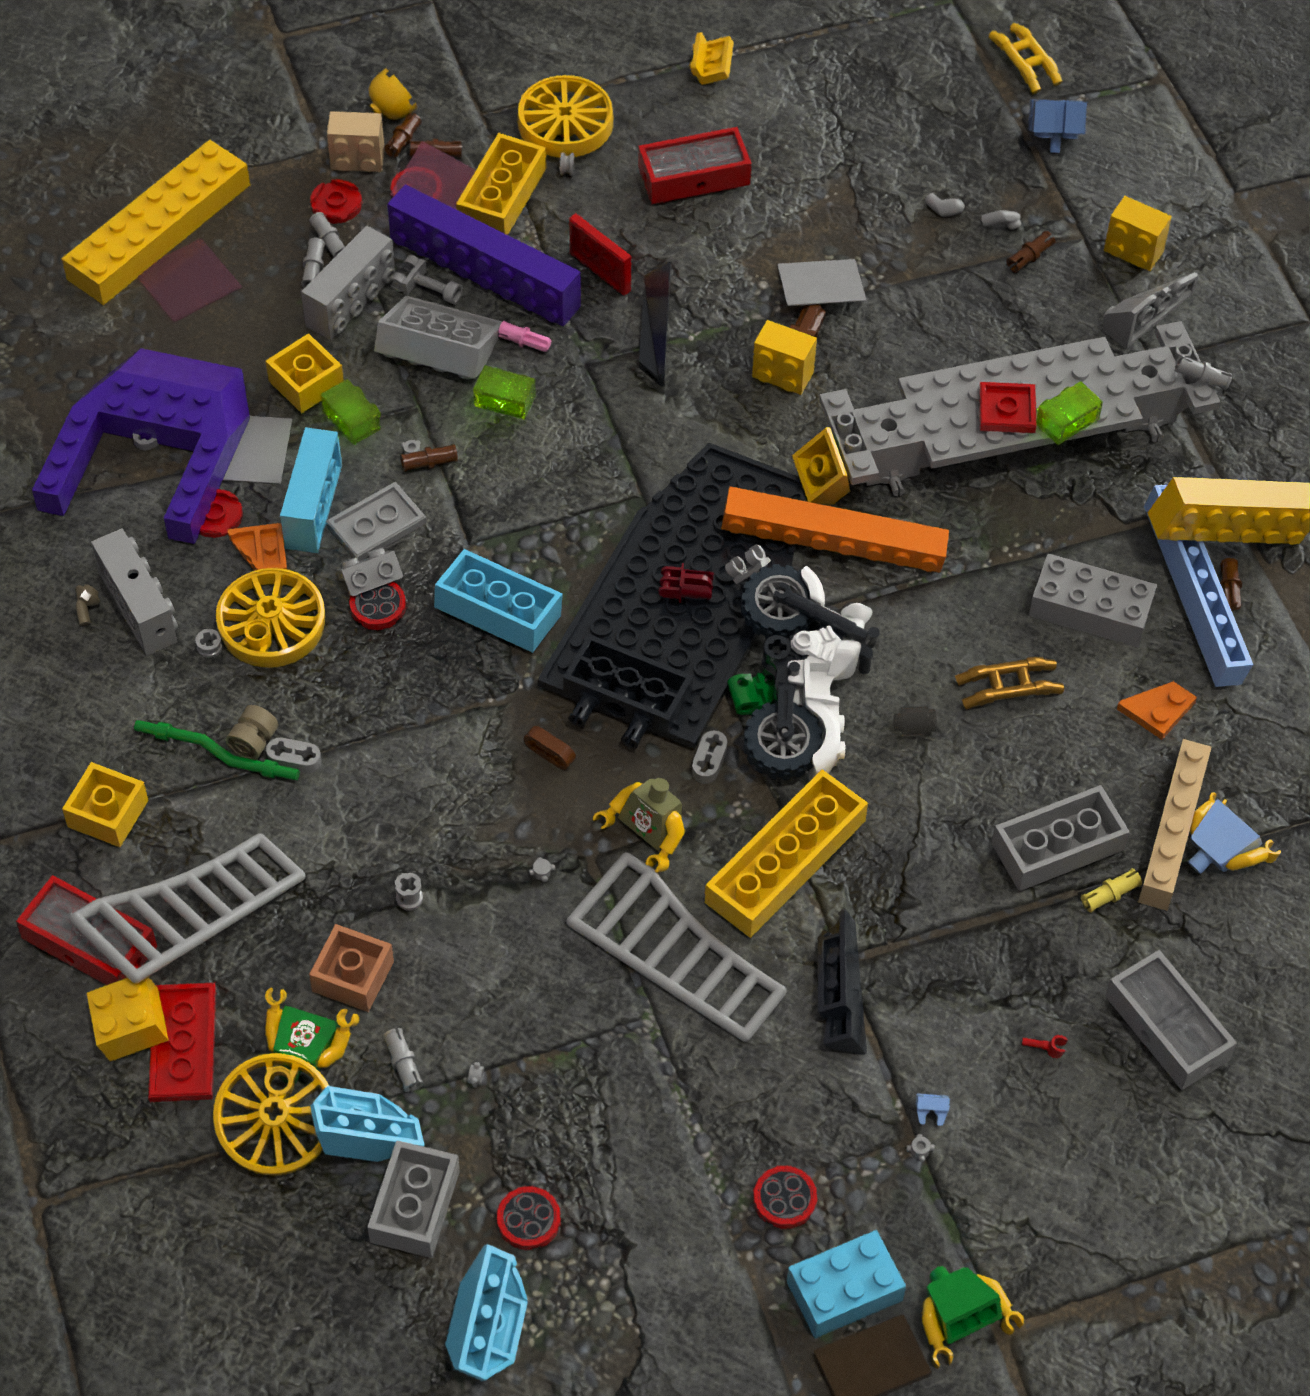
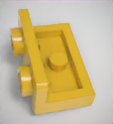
M702 32L696 33L690 69L701 85L729 78L734 44L730 36L707 41Z

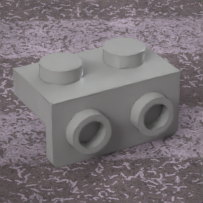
M382 547L368 552L369 558L358 561V558L355 557L342 562L343 567L336 570L339 581H345L350 596H355L402 578L403 574L395 552L384 551Z

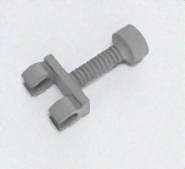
M408 255L403 261L407 264L404 267L409 273L407 277L402 273L395 272L389 279L393 281L390 286L395 291H403L404 294L409 295L416 284L443 294V300L454 305L458 303L463 292L461 284L453 281L444 284L425 276L424 274L427 272L425 260L419 259L414 255Z
M756 544L749 548V551L745 552V558L752 565L751 567L746 569L744 561L738 556L725 564L727 573L734 577L733 581L736 584L750 577L754 572L757 574L760 568L765 567L771 561L769 557H766L761 546ZM769 590L762 593L764 596L772 597Z

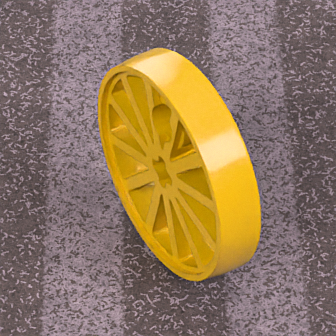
M561 75L543 79L525 91L518 106L517 124L523 140L546 147V155L560 158L562 152L567 156L574 153V157H579L595 151L607 141L613 130L614 116L611 100L599 85L582 77ZM561 92L562 103L553 93ZM567 92H574V96L567 102ZM585 96L590 97V98H588V99H586V100H583V98H584ZM595 120H605V122L601 123ZM527 122H536L530 126L527 125ZM584 129L592 131L594 134L590 136ZM548 130V132L546 133V135H545L544 137H541V136L538 135V134H540V133H542V132ZM576 134L580 139L570 142L569 136ZM557 135L564 137V142L553 140Z
M265 568L239 577L225 589L217 604L216 623L223 644L237 659L258 667H280L302 659L315 648L324 631L325 607L319 590L305 576L287 569ZM274 584L272 595L265 596L261 585ZM283 585L294 587L285 597L280 598ZM253 588L258 601L251 600L243 593ZM304 593L310 598L294 604ZM233 602H236L247 610L230 609V606ZM313 610L318 611V614L314 617L301 615ZM226 620L241 622L230 627L225 626ZM295 627L312 628L309 634H305ZM282 632L299 643L288 647ZM272 633L276 637L281 649L280 651L268 652L272 645ZM245 634V638L241 642H235L232 639Z
M264 1054L243 1062L226 1077L215 1099L213 1122L221 1146L233 1161L257 1174L269 1176L286 1175L308 1166L322 1153L323 1148L320 1142H318L310 1152H307L289 1126L317 1137L314 1126L294 1118L312 1115L310 1106H294L318 1088L323 1091L324 1088L329 1086L327 1081L311 1064L288 1054ZM274 1065L290 1066V1067H291V1070L289 1071L287 1068H285V1067H283V1066H276V1067H273V1066H274ZM266 1066L267 1073L264 1083L269 1093V1098L259 1089L248 1074L249 1072ZM299 1071L306 1073L313 1079L309 1085L287 1099L294 1089V1081ZM278 1075L285 1076L288 1079L286 1088L283 1090L273 1089L271 1082L274 1077ZM242 1078L261 1103L250 1101L230 1091ZM227 1100L254 1111L247 1115L223 1117V1109ZM274 1107H278L282 1115H277L276 1119L272 1121L267 1112L270 1113ZM255 1123L234 1141L228 1142L224 1127ZM281 1130L302 1157L298 1161L284 1165ZM262 1131L261 1138L249 1161L236 1152L239 1147ZM273 1132L276 1166L258 1165Z

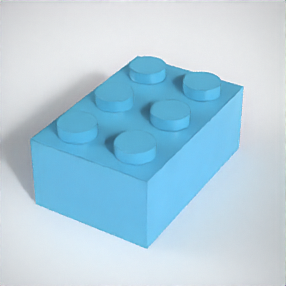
M877 1230L788 1267L787 1284L814 1338H818L902 1302L906 1285Z

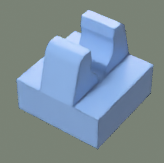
M916 1093L915 1106L920 1124H925L926 1115L930 1113V1110H934V1113L937 1115V1125L942 1126L949 1111L950 1098L946 1095Z

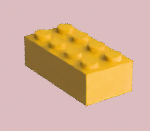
M498 133L457 201L456 209L508 235L546 170V147Z

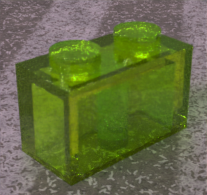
M484 365L473 388L474 406L525 420L536 397L535 378Z
M348 379L321 394L323 412L353 445L381 430L379 420L381 413L374 403L370 404L359 386L355 387Z
M1080 381L1072 387L1064 388L1054 398L1044 400L1038 407L1036 425L1059 445L1099 420L1103 401Z

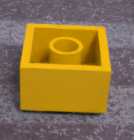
M1124 196L1111 214L1104 251L1135 266L1151 271L1164 252L1172 216Z
M767 320L754 342L752 377L761 382L770 383L786 391L802 395L814 373L817 337Z
M309 333L266 360L269 382L301 413L344 386L342 365Z
M91 762L62 810L67 827L121 847L149 800L143 781Z
M149 976L139 983H133L126 978L87 992L96 1046L109 1061L169 1041L159 991Z

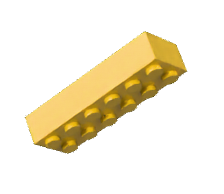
M1173 477L1147 513L1157 538L1161 540L1300 544L1310 531V483Z
M822 769L705 885V904L751 938L866 821L868 802Z

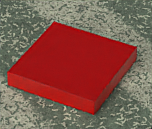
M980 382V431L1036 433L1035 384Z

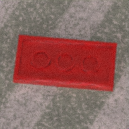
M216 984L156 985L159 991L169 1041L152 1046L150 1049L149 1101L213 1099Z

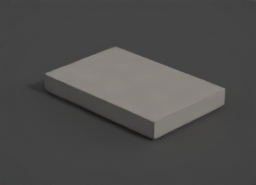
M396 482L326 520L327 528L353 558H358V561L369 557L368 552L384 548L427 523L426 516Z

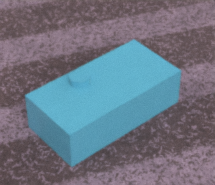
M305 427L280 514L285 549L311 553L319 552L326 520L328 519L342 468L339 437L336 431Z
M463 549L435 584L434 607L533 653L561 617L562 593Z

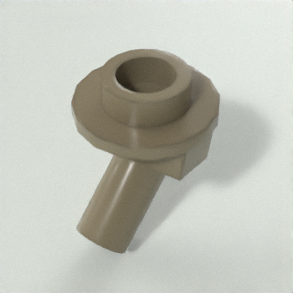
M87 584L84 586L78 585L75 588L77 596L76 611L80 626L91 623L87 606L98 605L101 601L98 597L99 593L95 588Z

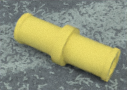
M1132 868L1113 880L1107 879L1103 881L1102 886L1087 894H1083L1081 901L1084 907L1087 908V911L1091 913L1110 901L1116 902L1120 900L1121 895L1141 886V877Z

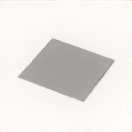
M855 259L777 264L787 306L867 301Z
M250 416V420L223 480L281 484L292 419Z

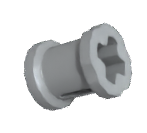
M414 873L399 875L395 880L397 905L407 911L415 910L423 902L421 879Z

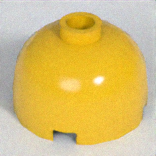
M383 69L371 81L369 86V97L372 101L369 106L374 113H381L390 120L404 119L409 113L417 109V105L414 103L411 106L408 101L412 98L410 93L394 75L390 78L386 75L389 70Z

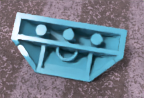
M327 1086L310 1105L316 1135L324 1153L327 1155L379 1162L391 1158L396 1140L425 1146L418 1118L411 1114L408 1116L399 1106L380 1094Z
M488 1244L483 1246L460 1282L445 1344L454 1369L481 1381L487 1380L514 1363L528 1303L522 1279L516 1269L517 1262L515 1256Z

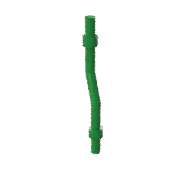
M136 720L134 725L135 731L155 735L156 739L165 741L174 739L200 745L226 765L258 772L263 777L275 779L277 776L297 781L300 775L299 769L281 766L277 761L266 759L263 762L235 756L205 734L174 728L169 723L158 722V724Z

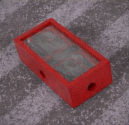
M738 127L638 146V168L651 204L751 184L752 163Z
M52 875L16 920L22 939L105 985L126 979L127 977L69 920L72 913L96 900V898ZM115 909L155 949L158 947L152 928ZM100 912L86 919L136 969L146 963L148 959Z

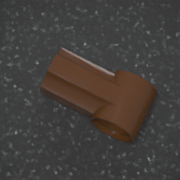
M819 304L804 305L796 323L791 324L789 328L818 337V331L825 319L826 311Z

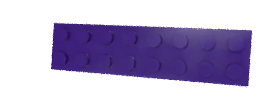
M406 184L387 203L390 238L396 244L403 245L419 256H424L436 262L439 266L446 267L458 273L461 277L468 278L478 283L481 287L501 295L504 299L511 300L523 306L526 310L533 311L545 317L548 321L555 322L563 327L581 307L580 271Z

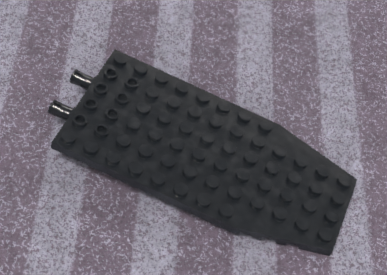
M708 443L687 463V467L680 474H676L670 480V484L662 492L659 490L652 497V501L636 513L538 678L539 687L577 702L568 717L573 725H576L578 720H580L578 727H584L593 709H596L630 723L626 732L621 737L622 743L627 747L633 741L631 748L636 749L647 730L695 750L728 690L727 681L736 675L757 637V634L753 632V628L746 625L745 616L741 614L743 588L746 581H749V577L736 584L733 581L734 577L727 573L725 564L738 556L744 561L746 569L751 567L752 565L745 558V552L757 544L763 548L766 557H769L771 560L766 565L767 568L772 567L774 564H780V567L792 566L796 544H787L783 541L761 539L757 536L742 533L736 534L722 530L721 525L729 486L806 501V494L799 476ZM682 563H684V569L713 572L714 580L711 600L681 597V603H679L677 598L660 596L658 593L659 588L662 587L660 585V578L663 577L661 569L665 566L682 567ZM759 602L763 610L770 605Z

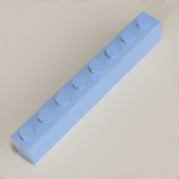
M1155 485L1144 505L1146 513L1167 485ZM1157 538L1215 687L1241 685L1252 668L1253 663L1204 542L1161 540Z

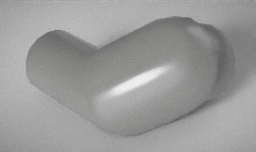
M930 193L925 199V203L942 217L954 216L962 213L964 210V203L957 198L941 200L934 193Z
M999 210L983 214L982 223L984 227L1007 222L1008 229L1012 230L1021 226L1019 219L1021 216L1016 211Z

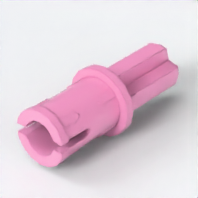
M503 321L498 330L499 338L513 341L522 348L526 345L547 352L551 345L550 338L531 332L529 327L522 328Z

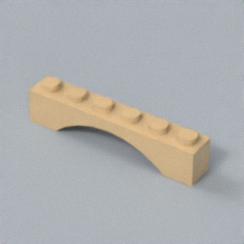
M1186 739L1182 740L1138 903L1168 910L1210 756L1211 746Z

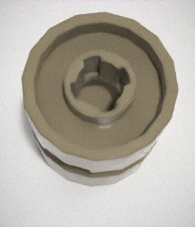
M248 705L238 719V724L234 725L226 737V744L240 757L257 760L266 746V741L271 739L279 727L278 721L264 708L257 705Z

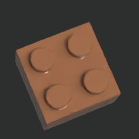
M335 924L309 974L312 992L369 1012L394 963L392 944Z

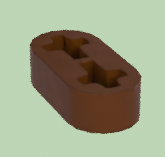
M533 726L523 738L530 750L559 769L566 770L576 759V754L570 746L539 726Z

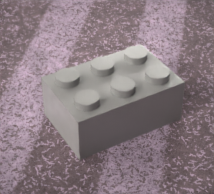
M396 1140L367 1227L370 1243L432 1258L460 1173L458 1155Z

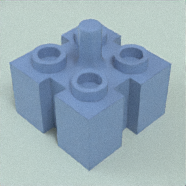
M1030 99L1028 130L1034 132V136L1051 138L1050 152L1059 153L1061 137L1078 139V134H1085L1087 103L1068 100Z

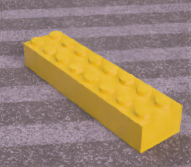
M208 140L61 258L66 280L102 305H105L248 188L250 180L247 163L212 140Z

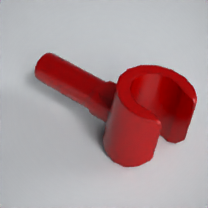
M1056 1035L1051 1041L1023 1038L1022 1045L1047 1050L1050 1057L1060 1058L1066 1050L1059 1049L1055 1045L1065 1046L1068 1040L1063 1035Z

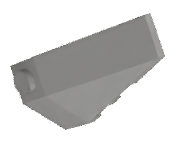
M1194 272L1127 298L1115 307H1110L1104 315L1103 332L1127 349L1195 293L1199 275Z

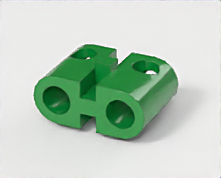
M751 673L737 674L727 681L737 714L749 715L756 709H762V705L766 703L774 704V681L766 678L763 673H757L756 677H752Z

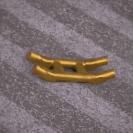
M1029 657L1025 660L987 666L978 665L968 669L966 672L955 675L959 686L971 681L975 682L980 679H986L987 677H989L992 688L981 690L972 696L962 699L966 710L978 705L982 706L992 703L996 700L1033 694H1063L1064 685L1062 683H1053L1046 680L1031 682L1028 672L1054 671L1057 667L1056 660L1044 659L1043 657ZM1016 672L1020 685L1004 688L1000 675Z

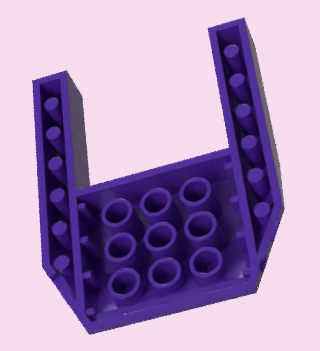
M142 348L98 381L72 406L32 488L37 510L64 516L103 432L133 438L134 433L140 435V440L146 439L148 441L151 438H155L158 444L193 451L166 511L164 522L168 539L195 544L201 525L203 526L206 514L209 513L211 508V502L216 497V491L220 488L250 420L242 369Z

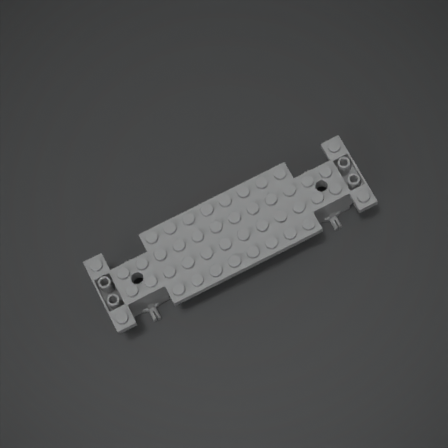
M1182 321L1156 326L1155 335L1161 346L1159 348L1114 357L1106 337H1100L898 378V387L903 397V400L854 409L846 389L823 393L819 397L820 405L827 420V427H830L851 485L866 483L867 486L878 483L890 484L894 496H898V493L901 496L905 492L901 480L919 475L920 468L931 466L932 469L1124 429L1125 432L1138 429L1148 430L1152 441L1157 442L1158 440L1160 442L1164 436L1159 427L1163 424L1176 422L1178 414L1187 407H1190L1192 414L1219 409L1220 400L1212 384L1206 382L1203 384L1198 383L1196 378L1174 371L1176 361L1180 355L1201 362ZM980 382L1035 384L1036 433L980 431Z

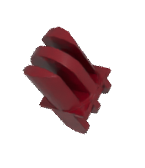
M682 563V567L665 566L661 569L663 577L660 578V585L662 586L658 592L660 596L677 598L679 603H681V597L711 600L714 580L713 572L684 569V563Z

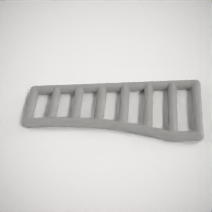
M258 833L229 851L185 873L155 884L98 898L72 913L69 920L131 982L139 983L302 882L306 875L302 869L266 836ZM260 847L289 875L277 882L247 853ZM235 860L238 861L267 889L254 896L224 866ZM213 873L244 903L231 910L199 879ZM187 885L220 918L208 925L172 890ZM160 895L198 932L184 939L143 899ZM129 903L173 947L160 954L112 907ZM100 912L149 962L136 969L86 919Z
M628 852L623 853L566 920L570 928L743 1042H747L752 1038L787 993L785 986L754 967L712 935L691 915L652 867ZM627 866L641 874L640 878L596 929L582 921L584 916ZM651 883L661 896L620 945L606 937L609 931ZM669 906L679 917L678 922L645 961L630 953ZM689 928L700 941L668 978L656 970L655 967ZM710 948L723 959L693 994L679 984ZM734 966L745 974L746 978L718 1011L704 1000L731 967ZM758 983L770 991L771 994L743 1027L729 1017Z

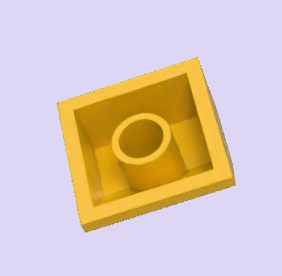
M826 427L794 453L792 457L808 502L834 505L850 492V487L830 427Z

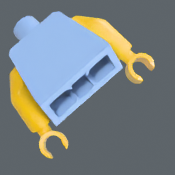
M1211 793L1208 801L1195 810L1190 827V839L1193 846L1199 851L1188 861V864L1199 874L1211 863L1222 872L1228 869L1235 871L1264 861L1273 863L1280 855V850L1277 852L1270 850L1274 844L1272 840H1268L1263 847H1260L1262 845L1260 836L1225 806L1226 799L1223 802L1219 799L1215 801L1216 793Z

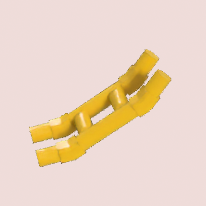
M1013 23L1010 26V31L1021 40L1012 44L1005 35L999 34L996 31L990 32L989 39L999 46L1021 72L1032 94L1041 91L1035 72L1032 67L1042 64L1054 86L1063 82L1055 62L1033 38L1028 28ZM1029 48L1035 56L1023 60L1018 52Z

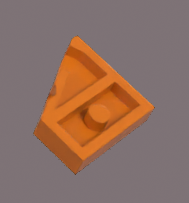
M281 523L228 529L229 540L254 571L265 568L287 569Z
M1173 681L1121 700L1118 703L1117 710L1162 740L1196 703L1197 697Z

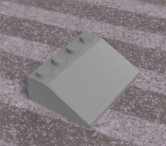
M405 296L378 321L374 351L383 353L387 358H401L408 360L413 365L423 364L433 367L438 372L448 371L458 374L459 377L464 379H475L484 370L499 339L498 330L502 321Z

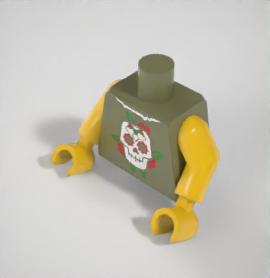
M662 778L649 779L645 783L636 782L623 788L609 803L611 806L609 809L599 811L593 816V821L599 820L602 816L606 818L605 825L601 827V829L611 827L615 823V814L618 813V819L660 852L658 855H650L646 859V865L650 867L655 866L658 861V867L655 872H663L669 868L668 855L673 854L685 833L681 817L682 803L668 791L669 783Z

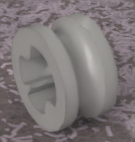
M561 152L560 176H564L565 173L573 176L574 153L567 156Z
M204 629L196 635L197 651L201 656L212 658L219 655L222 651L221 636L216 630ZM211 640L213 645L207 646L205 642Z

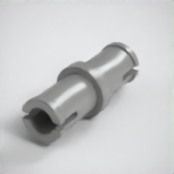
M317 212L310 217L309 222L318 233V238L325 242V246L333 258H335L345 246L339 238L337 229L330 225L322 212Z
M311 238L308 241L307 256L303 259L302 264L304 267L303 279L301 281L303 288L323 269L324 261L322 256L325 242L320 238Z
M1180 355L1175 364V372L1196 378V382L1201 384L1206 382L1226 390L1232 380V373L1211 367V364L1206 361L1201 363Z
M394 1028L384 1033L383 1038L392 1056L390 1062L392 1067L398 1071L404 1091L409 1092L411 1090L412 1092L421 1088L423 1081L414 1063L416 1058L413 1051H409L402 1029Z

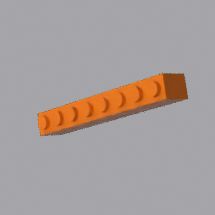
M729 486L721 525L722 530L736 534L742 533L757 536L761 539H773L787 544H798L817 550H828L843 555H853L872 561H883L898 566H909L927 572L934 571L939 573L946 558L949 530L731 486Z

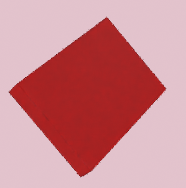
M577 213L569 218L570 254L624 296L631 292V255Z

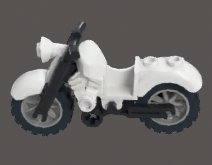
M774 564L770 568H767V566L760 568L757 574L755 572L751 574L749 581H746L741 598V614L745 616L746 625L748 627L751 626L755 634L759 636L762 634L767 639L761 659V673L766 678L774 681V704L766 703L762 705V709H756L752 713L751 719H748L743 736L744 754L748 755L747 760L751 766L754 764L757 772L760 774L766 773L771 779L781 777L782 780H790L793 776L796 778L801 777L804 771L807 770L809 772L808 779L811 781L822 769L829 774L832 768L837 766L839 759L845 758V741H840V733L844 732V715H839V697L830 695L831 683L834 680L850 678L856 670L858 659H860V673L868 674L870 672L871 659L873 657L872 648L876 646V640L880 631L876 627H871L868 631L864 629L865 624L873 613L872 609L861 603H853L843 608L841 615L824 607L825 594L823 586L817 575L809 567L805 566L802 571L793 570L794 567L789 565L780 567V564ZM769 590L772 597L764 596L761 594ZM759 602L771 605L763 610ZM773 646H779V650L773 649ZM772 727L774 732L770 734L765 733L764 730ZM761 739L772 741L773 743L766 748ZM776 750L779 755L773 754L772 751Z

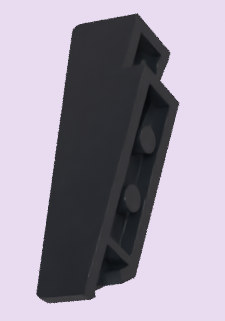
M666 262L644 276L647 299H643L639 368L645 373L650 372L657 379L658 385L665 387L671 262Z
M841 909L838 912V922L829 932L824 929L818 936V1013L823 1019L827 1018L824 1035V1046L826 1048L864 1055L867 1054L856 924L846 909Z

